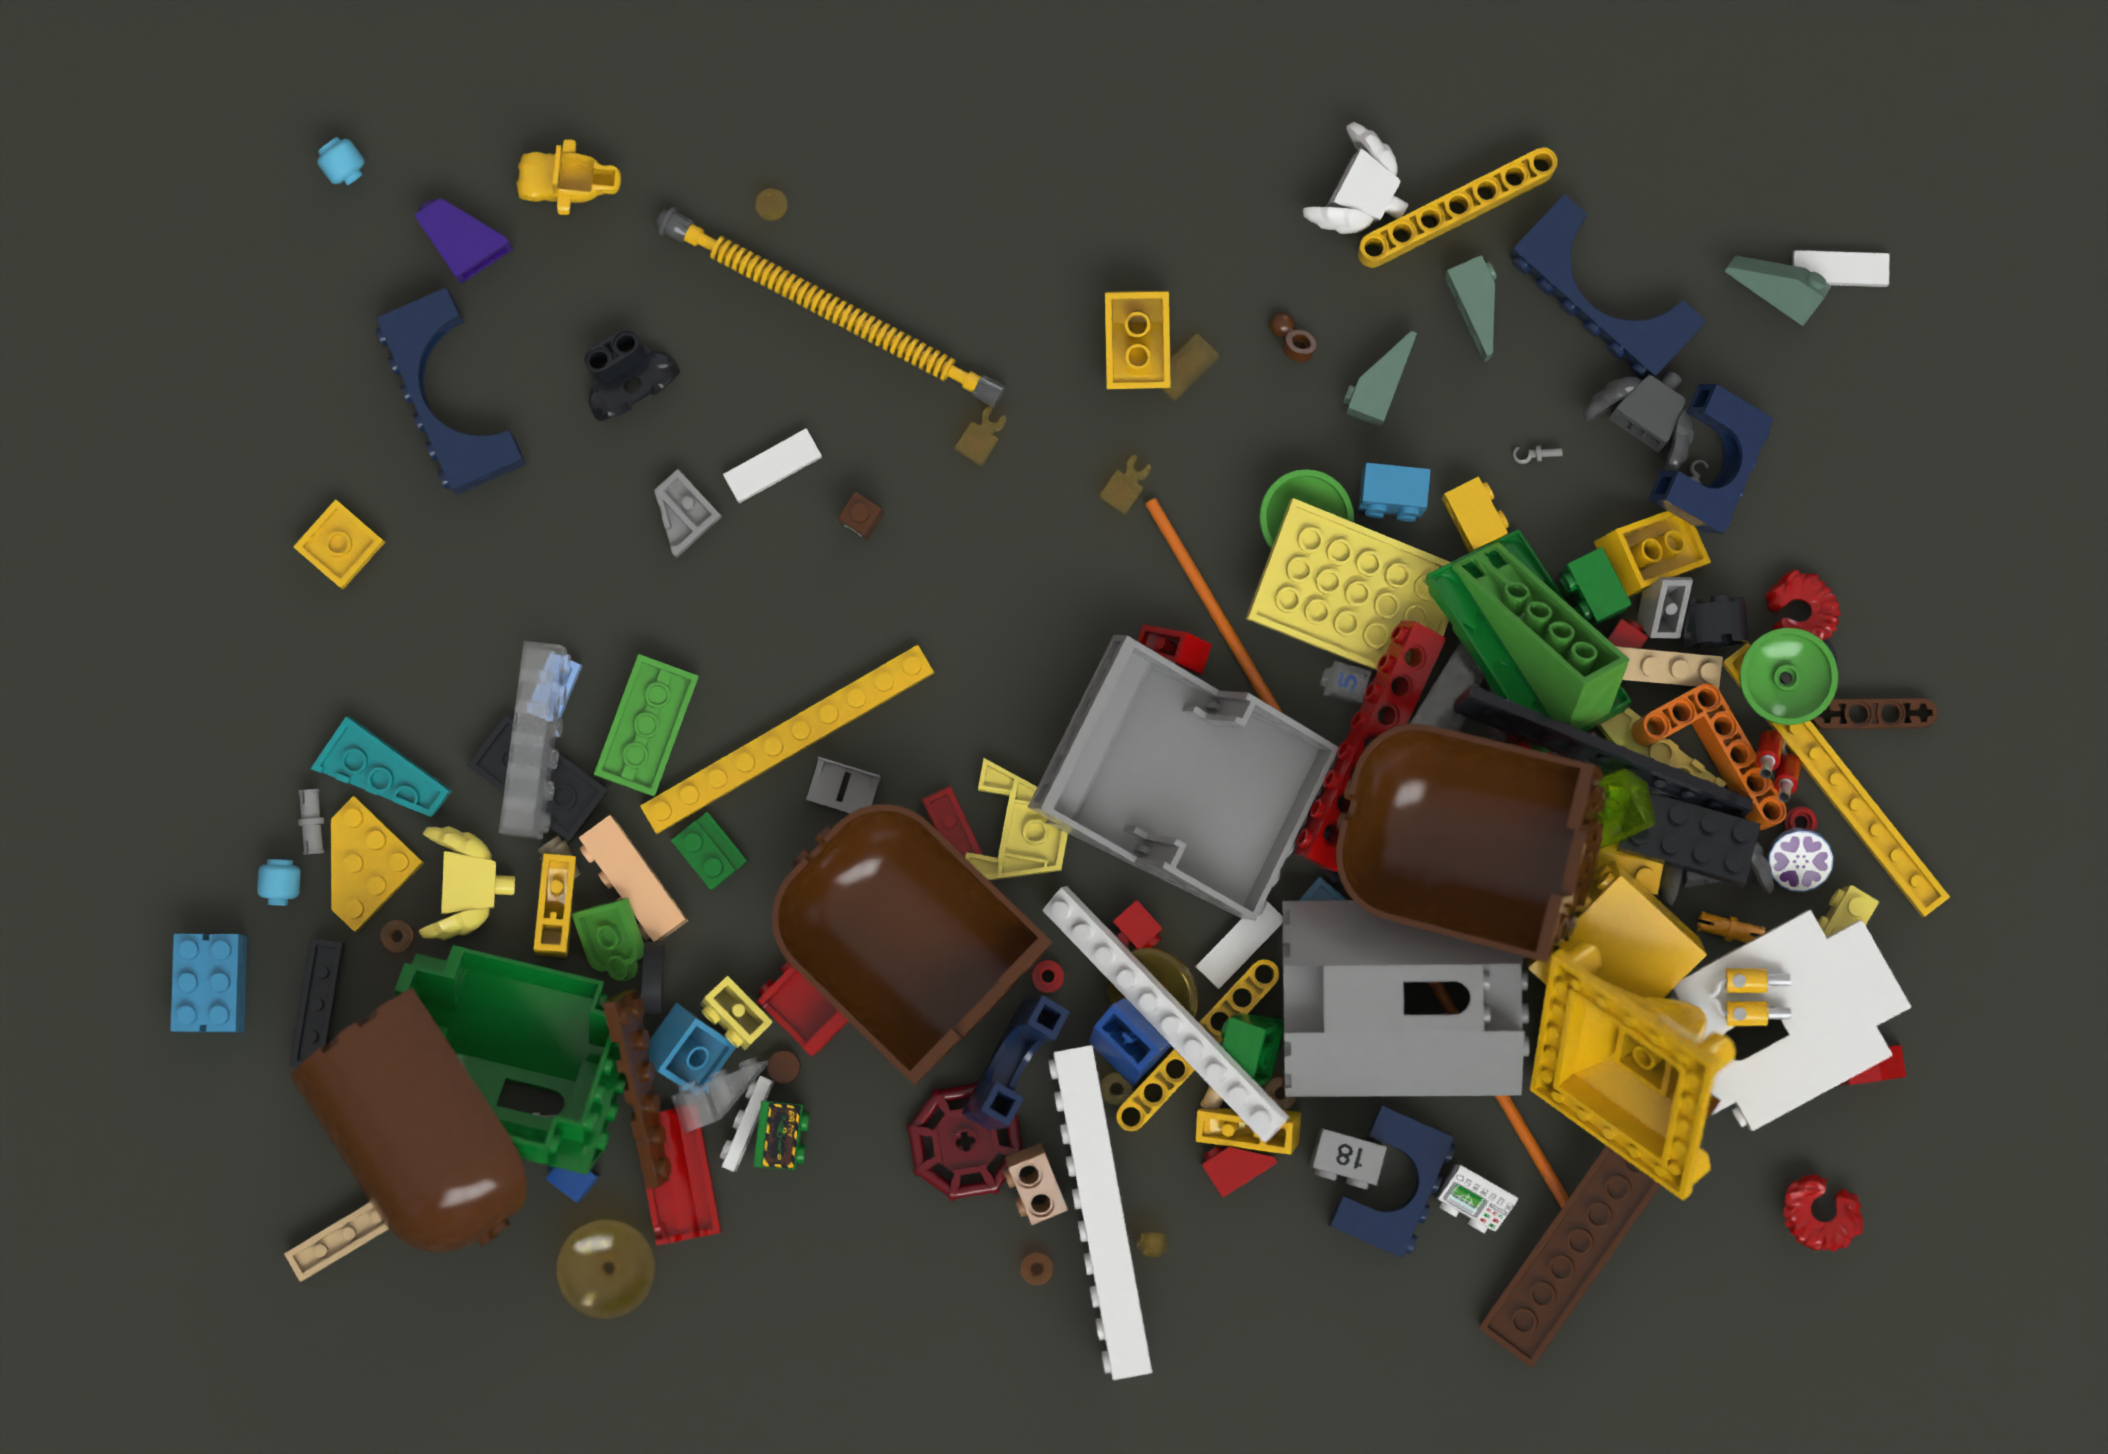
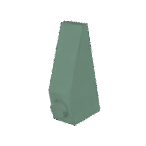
M1480 255L1448 269L1444 279L1483 362L1490 360L1493 354L1494 280L1497 277L1492 264L1489 261L1485 263L1483 256Z
M1735 255L1724 271L1802 326H1804L1831 288L1822 275L1810 272L1806 268Z
M1410 331L1359 378L1356 387L1349 386L1343 402L1349 405L1346 412L1347 415L1382 427L1416 338V332Z

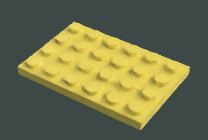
M1292 498L1288 503L1245 619L1378 671V661L1387 652L1391 643V633L1400 624L1401 620L1416 621L1441 636L1444 635L1449 620L1429 594V587L1426 585L1425 580L1428 573L1451 562ZM1409 650L1405 654V661L1407 664L1411 659V653Z

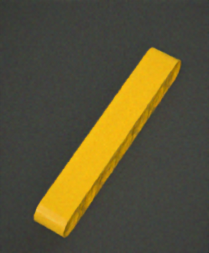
M1538 148L1363 237L1358 249L1359 261L1362 265L1369 268L1378 267L1547 182L1557 167L1558 160L1556 154L1548 148ZM1543 160L1548 164L1549 170L1539 171L1535 168L1533 162ZM1515 174L1520 178L1521 184L1511 185L1506 181L1505 176ZM1487 188L1492 192L1493 198L1489 200L1482 199L1478 195L1477 190ZM1459 202L1464 206L1465 212L1456 214L1451 211L1449 204ZM1431 216L1437 221V226L1427 228L1422 224L1421 218ZM1397 230H1403L1409 235V240L1399 242L1394 238L1393 233ZM1375 244L1380 248L1381 254L1375 257L1370 256L1366 253L1365 247Z
M1266 959L1254 963L1200 1020L1199 1024L1219 1044L1224 1038L1221 1037V1031H1217L1211 1026L1210 1021L1213 1014L1220 1012L1225 1014L1228 1019L1239 1013L1248 1014L1278 981L1279 970L1276 964ZM1262 965L1268 966L1273 973L1272 980L1266 984L1260 983L1255 977V970ZM1237 989H1245L1249 992L1251 1000L1248 1006L1238 1007L1233 1002V994ZM1175 1049L1170 1052L1117 1110V1123L1124 1130L1136 1131L1141 1128L1194 1072L1195 1069ZM1174 1059L1181 1061L1185 1068L1183 1075L1177 1079L1171 1078L1166 1072L1168 1062ZM1151 1083L1159 1085L1162 1089L1161 1099L1154 1103L1149 1102L1144 1097V1089ZM1128 1107H1134L1140 1113V1120L1134 1126L1125 1125L1121 1118L1122 1112Z

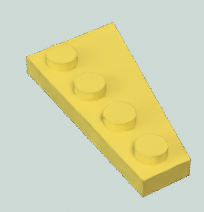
M1630 708L1597 726L1606 739L1612 743L1625 746L1629 750L1654 758L1661 763L1681 769L1686 773L1708 780L1720 787H1724L1727 784L1721 778H1716L1708 772L1699 761L1686 755L1670 739L1664 738L1648 747L1637 744L1632 738L1631 728L1633 723L1642 717ZM1647 723L1648 731L1655 735L1654 728Z

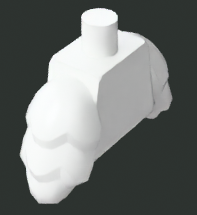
M1355 122L1347 125L1346 129L1358 152L1351 158L1327 206L1303 208V216L1310 222L1317 224L1321 229L1336 230L1340 234L1363 231L1370 227L1371 223L1375 224L1384 213L1399 219L1404 215L1408 207V203L1394 196L1400 180L1396 177L1398 173L1397 162L1389 145L1382 143L1374 131L1368 130Z

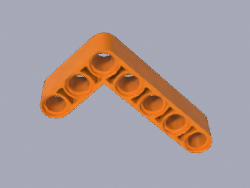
M1709 683L1701 684L1633 723L1631 728L1632 738L1637 744L1645 747L1651 746L1692 724L1717 770L1727 783L1728 789L1753 800L1752 811L1745 816L1746 820L1760 823L1759 830L1763 831L1781 823L1785 819L1787 812L1785 803L1778 799L1779 793L1774 788L1770 777L1763 778L1760 775L1761 769L1756 764V753L1716 686ZM1698 695L1704 699L1705 707L1699 702ZM1673 709L1679 713L1680 721L1674 717ZM1647 723L1652 725L1655 735L1648 731ZM1714 723L1720 727L1721 735L1715 730ZM1730 752L1737 756V763L1731 758ZM1747 779L1753 784L1754 791L1748 787ZM1763 807L1769 812L1770 819L1764 815Z

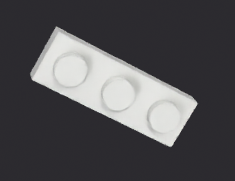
M760 1076L758 1081H751L745 1096L750 1101L745 1111L739 1110L733 1124V1128L737 1129L733 1141L727 1140L720 1155V1158L724 1159L722 1167L733 1172L738 1170L759 1120L761 1101H767L775 1082L774 1080Z

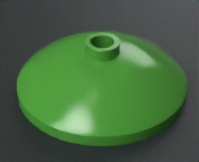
M1310 469L1296 470L1278 478L1266 491L1259 509L1260 530L1270 549H1272L1288 503L1292 498L1354 523L1353 506L1342 485L1333 477Z
M1781 628L1762 635L1752 643L1742 659L1739 680L1746 702L1759 716L1776 724L1797 725L1816 718L1830 705L1837 690L1838 668L1832 652L1817 636L1801 629ZM1781 673H1787L1790 676L1788 684L1781 683L1779 679Z

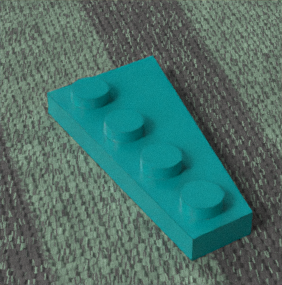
M350 716L344 718L310 768L319 773L335 777V779L344 783H350L365 789V791L374 795L390 799L394 803L429 817H434L452 792L449 787Z

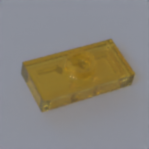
M1196 334L1170 359L1171 388L1161 389L1175 401L1220 355Z

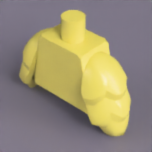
M450 826L443 828L427 827L422 833L424 836L453 851H444L441 915H453L429 924L418 932L424 939L438 938L443 941L457 935H468L486 921L489 916V910L494 908L495 895H514L515 876L496 875V861H492V854L489 848L474 834L461 832Z

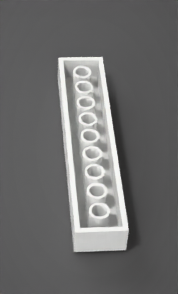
M1093 1046L1054 1052L1055 1059L1048 1061L1052 1080L1058 1079L1060 1091L1054 1092L1057 1111H1064L1066 1124H1061L1060 1127L1063 1144L1070 1143L1072 1156L1066 1157L1069 1177L1076 1176L1078 1188L1072 1189L1075 1210L1082 1208L1084 1217L1083 1221H1078L1081 1242L1088 1241L1090 1253L1084 1254L1087 1275L1094 1274L1096 1285L1090 1286L1093 1308L1100 1307L1102 1318L1096 1319L1099 1341L1106 1339L1108 1349L1107 1351H1101L1105 1374L1112 1372L1113 1380L1152 1373Z

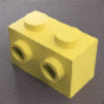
M1852 885L1845 886L1842 889L1838 888L1829 901L1831 908L1826 917L1821 916L1817 922L1826 937L1857 920H1862L1866 926L1879 901Z
M728 976L700 1003L704 1008L702 1010L703 1015L714 1025L718 1022L726 1031L724 1035L727 1040L736 1048L741 1046L746 1050L773 1023Z

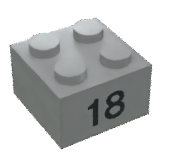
M1318 1129L1309 1166L1316 1168L1314 1175L1331 1180H1336L1337 1174L1347 1177L1346 1184L1367 1189L1369 1183L1377 1185L1387 1147L1329 1130Z

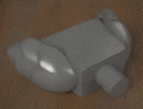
M1665 372L1660 381L1651 375H1648L1644 380L1633 376L1615 379L1606 384L1603 390L1592 396L1591 402L1582 413L1586 422L1614 410L1609 417L1610 421L1658 453L1665 446L1664 471H1678L1680 465L1687 460L1689 445L1694 437V427L1691 416L1683 408L1686 399L1676 392L1682 383V379L1674 372Z
M1756 841L1748 877L1764 894L1769 895L1774 890V882L1771 875L1772 867L1763 855V848ZM1663 865L1659 887L1662 891L1663 904L1672 908L1677 897L1681 878L1683 888L1723 883V881Z

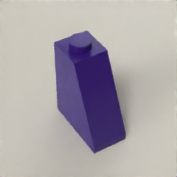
M442 198L436 201H427L420 206L419 212L414 215L461 284L513 250L505 236Z

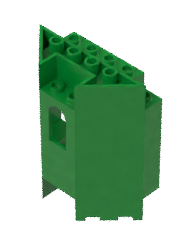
M454 945L447 960L416 953L412 965L404 963L394 990L395 997L413 988L510 1136L520 1159L587 1175L607 1148L610 1132L606 1130L609 1122L614 1123L617 1118L619 1104L616 1103L618 1094L624 1095L623 1091L627 1082L626 1074L623 1072L619 1073L616 1060L620 1058V1049L618 1042H611L603 1009V1003L609 1000V996L604 995V981ZM506 1081L552 1091L559 1094L564 1100L563 1110L558 1115H554V1117L537 1116L500 1107L497 1104Z

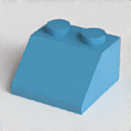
M676 1003L651 1037L648 1054L649 1060L654 1064L656 1071L700 1098L736 1047L715 1028Z

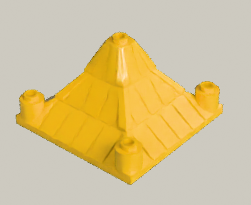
M1580 941L1566 952L1560 948L1551 956L1530 1091L1683 1201L1692 1193L1693 1185L1710 1171L1709 1156L1699 1146L1715 1075L1734 1060V1044L1729 1037L1717 1032L1709 1034L1702 1040L1707 1027V1018L1704 1012L1695 1005L1666 998H1642L1593 975L1602 965L1601 953L1595 945L1586 941Z

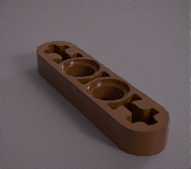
M1924 698L1833 699L1826 708L1827 712H1839V705H1843L1841 717L1844 724L1839 723L1841 717H1832L1827 720V723H1824V719L1818 716L1810 721L1816 728L1822 730L1922 729L1935 722L1938 711L1932 701ZM1857 705L1865 710L1866 717L1862 723H1855L1849 718V710L1852 706ZM1885 705H1891L1897 710L1898 717L1895 722L1888 723L1883 720L1881 710ZM1904 705H1907L1906 711H1916L1922 705L1924 711H1929V716L1924 718L1923 722L1920 721L1919 716H1909L1906 718L1908 723H1904L1906 714Z

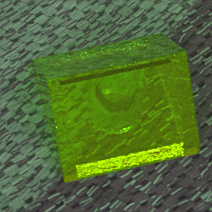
M1625 768L1604 776L1601 782L1598 781L1599 787L1605 788L1606 806L1603 812L1598 814L1600 823L1604 824L1600 849L1655 826L1656 821L1647 782Z

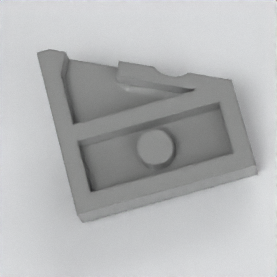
M679 469L654 490L670 542V548L676 558L722 518L717 510Z

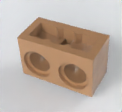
M1041 1143L1005 1157L1008 1168L1004 1169L1003 1173L1009 1188L1016 1186L1020 1197L1015 1198V1202L1021 1217L1028 1215L1031 1224L1034 1225L1068 1211ZM1025 1166L1035 1167V1171L1031 1175L1023 1176L1019 1174ZM1044 1194L1047 1196V1199L1041 1204L1031 1202L1036 1195Z

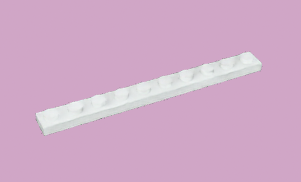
M1068 886L1061 887L1042 911L1264 1143L1269 1141L1290 1117Z

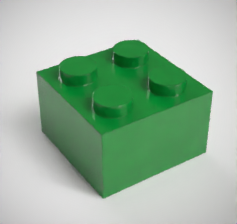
M1602 547L1568 563L1559 573L1561 578L1558 579V584L1566 597L1570 595L1576 606L1573 609L1593 627L1623 613L1632 605Z

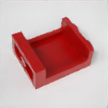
M787 961L780 969L784 974L775 983L770 979L758 991L761 997L756 1002L811 1057H814L849 1021Z

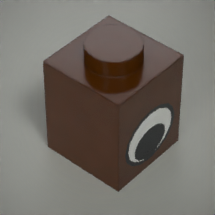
M854 492L839 515L838 520L840 525L868 541L884 513L882 508Z

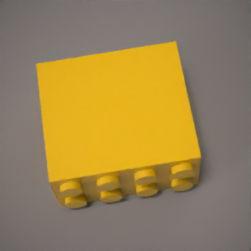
M1616 860L1610 865L1604 864L1593 877L1595 880L1591 884L1585 905L1580 906L1574 913V916L1577 917V925L1569 941L1563 940L1558 946L1566 952L1580 941L1593 944L1599 949L1602 959L1600 969L1593 973V975L1642 998H1664L1707 955L1700 938ZM1525 957L1528 969L1547 985L1551 962Z

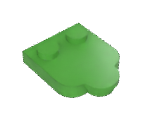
M628 897L572 913L589 964L597 971H607L613 979L618 981H628L634 978L638 971L637 961L643 957L644 942Z

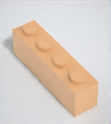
M609 815L579 837L583 843L579 848L589 863L596 861L602 870L598 873V876L606 887L610 889L614 886L621 896L617 900L628 897L633 914L640 922L637 924L640 934L646 941L652 939L653 942H660L689 921L613 816Z

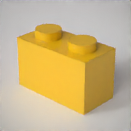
M1479 476L1444 493L1441 498L1469 553L1508 534L1506 528L1509 527L1504 513L1501 510L1496 511L1491 501L1494 499V495L1487 482L1482 483Z

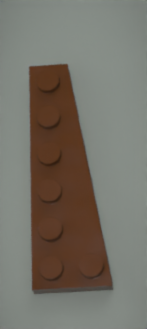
M629 989L604 1002L603 1009L611 1042H618L620 1049V1058L616 1060L619 1073L623 1072L626 1074L627 1078L623 1092L625 1101L634 1108L630 1122L636 1140L646 1189L659 1188L670 1179L671 1163L665 1155L666 1132L664 1127L660 1125V1098L655 1093L653 1084L655 1068L654 1064L649 1060L648 1054L650 1038L648 1031L644 1030L643 1025L644 1003L638 995V989Z

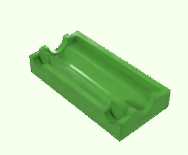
M638 654L594 776L655 797L699 676Z

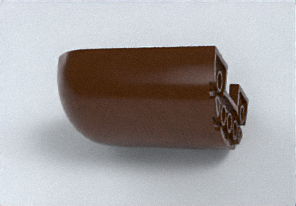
M1413 723L1391 728L1376 737L1366 747L1356 764L1352 780L1348 781L1345 788V799L1350 800V807L1348 813L1342 812L1337 822V830L1340 832L1336 846V862L1341 882L1349 896L1361 908L1374 916L1532 959L1551 962L1552 954L1561 948L1558 946L1563 940L1569 941L1577 925V917L1574 916V913L1580 906L1585 905L1594 877L1604 824L1600 823L1598 819V814L1602 813L1606 806L1605 788L1599 787L1598 781H1602V771L1593 764L1432 725Z
M889 804L871 805L848 814L833 828L829 825L825 827L815 838L819 845L811 853L807 849L803 850L792 863L796 867L784 879L774 900L772 928L777 945L786 960L907 1079L916 1085L928 1074L930 1069L935 1068L952 1051L951 1047L954 1044H959L1018 983L1019 977L1023 974L1025 975L1041 958L1040 955L1053 942L922 816L901 806Z
M413 988L375 1009V1012L362 1021V1026L359 1021L355 1022L336 1035V1039L324 1048L321 1047L294 1070L290 1079L372 1206L395 1237L413 1248L434 1253L457 1251L477 1242L482 1247L511 1226L508 1219L513 1217L524 1205L527 1186L523 1164L510 1136Z

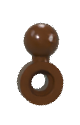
M1280 312L1275 314L1271 318L1269 326L1275 336L1285 338L1283 343L1285 355L1296 362L1309 361L1317 346L1315 338L1304 330H1294V319L1288 313Z

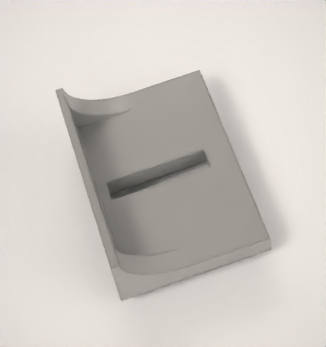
M818 756L817 766L806 800L850 814L873 804L881 776ZM847 772L851 776L843 801L839 802L837 797Z

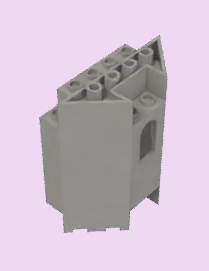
M1354 900L1283 901L1285 1097L1522 1095L1523 1056H1529V1037H1524L1525 1031L1522 1028V1023H1528V1004H1522V990H1528L1527 971H1521V964H1523V957L1525 956L1386 920L1368 913ZM1456 981L1462 983L1470 993V1003L1466 1010L1460 1014L1404 1015L1403 982Z

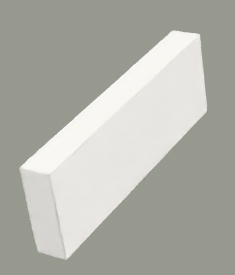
M1799 250L1792 252V266L1806 268L1810 272L1819 273L1829 285L1887 287L1889 285V253Z
M806 428L724 473L723 476L737 501L741 503L823 457Z
M1266 901V907L1257 917L1256 921L1242 918L1199 962L1196 968L1219 989L1283 923V916Z

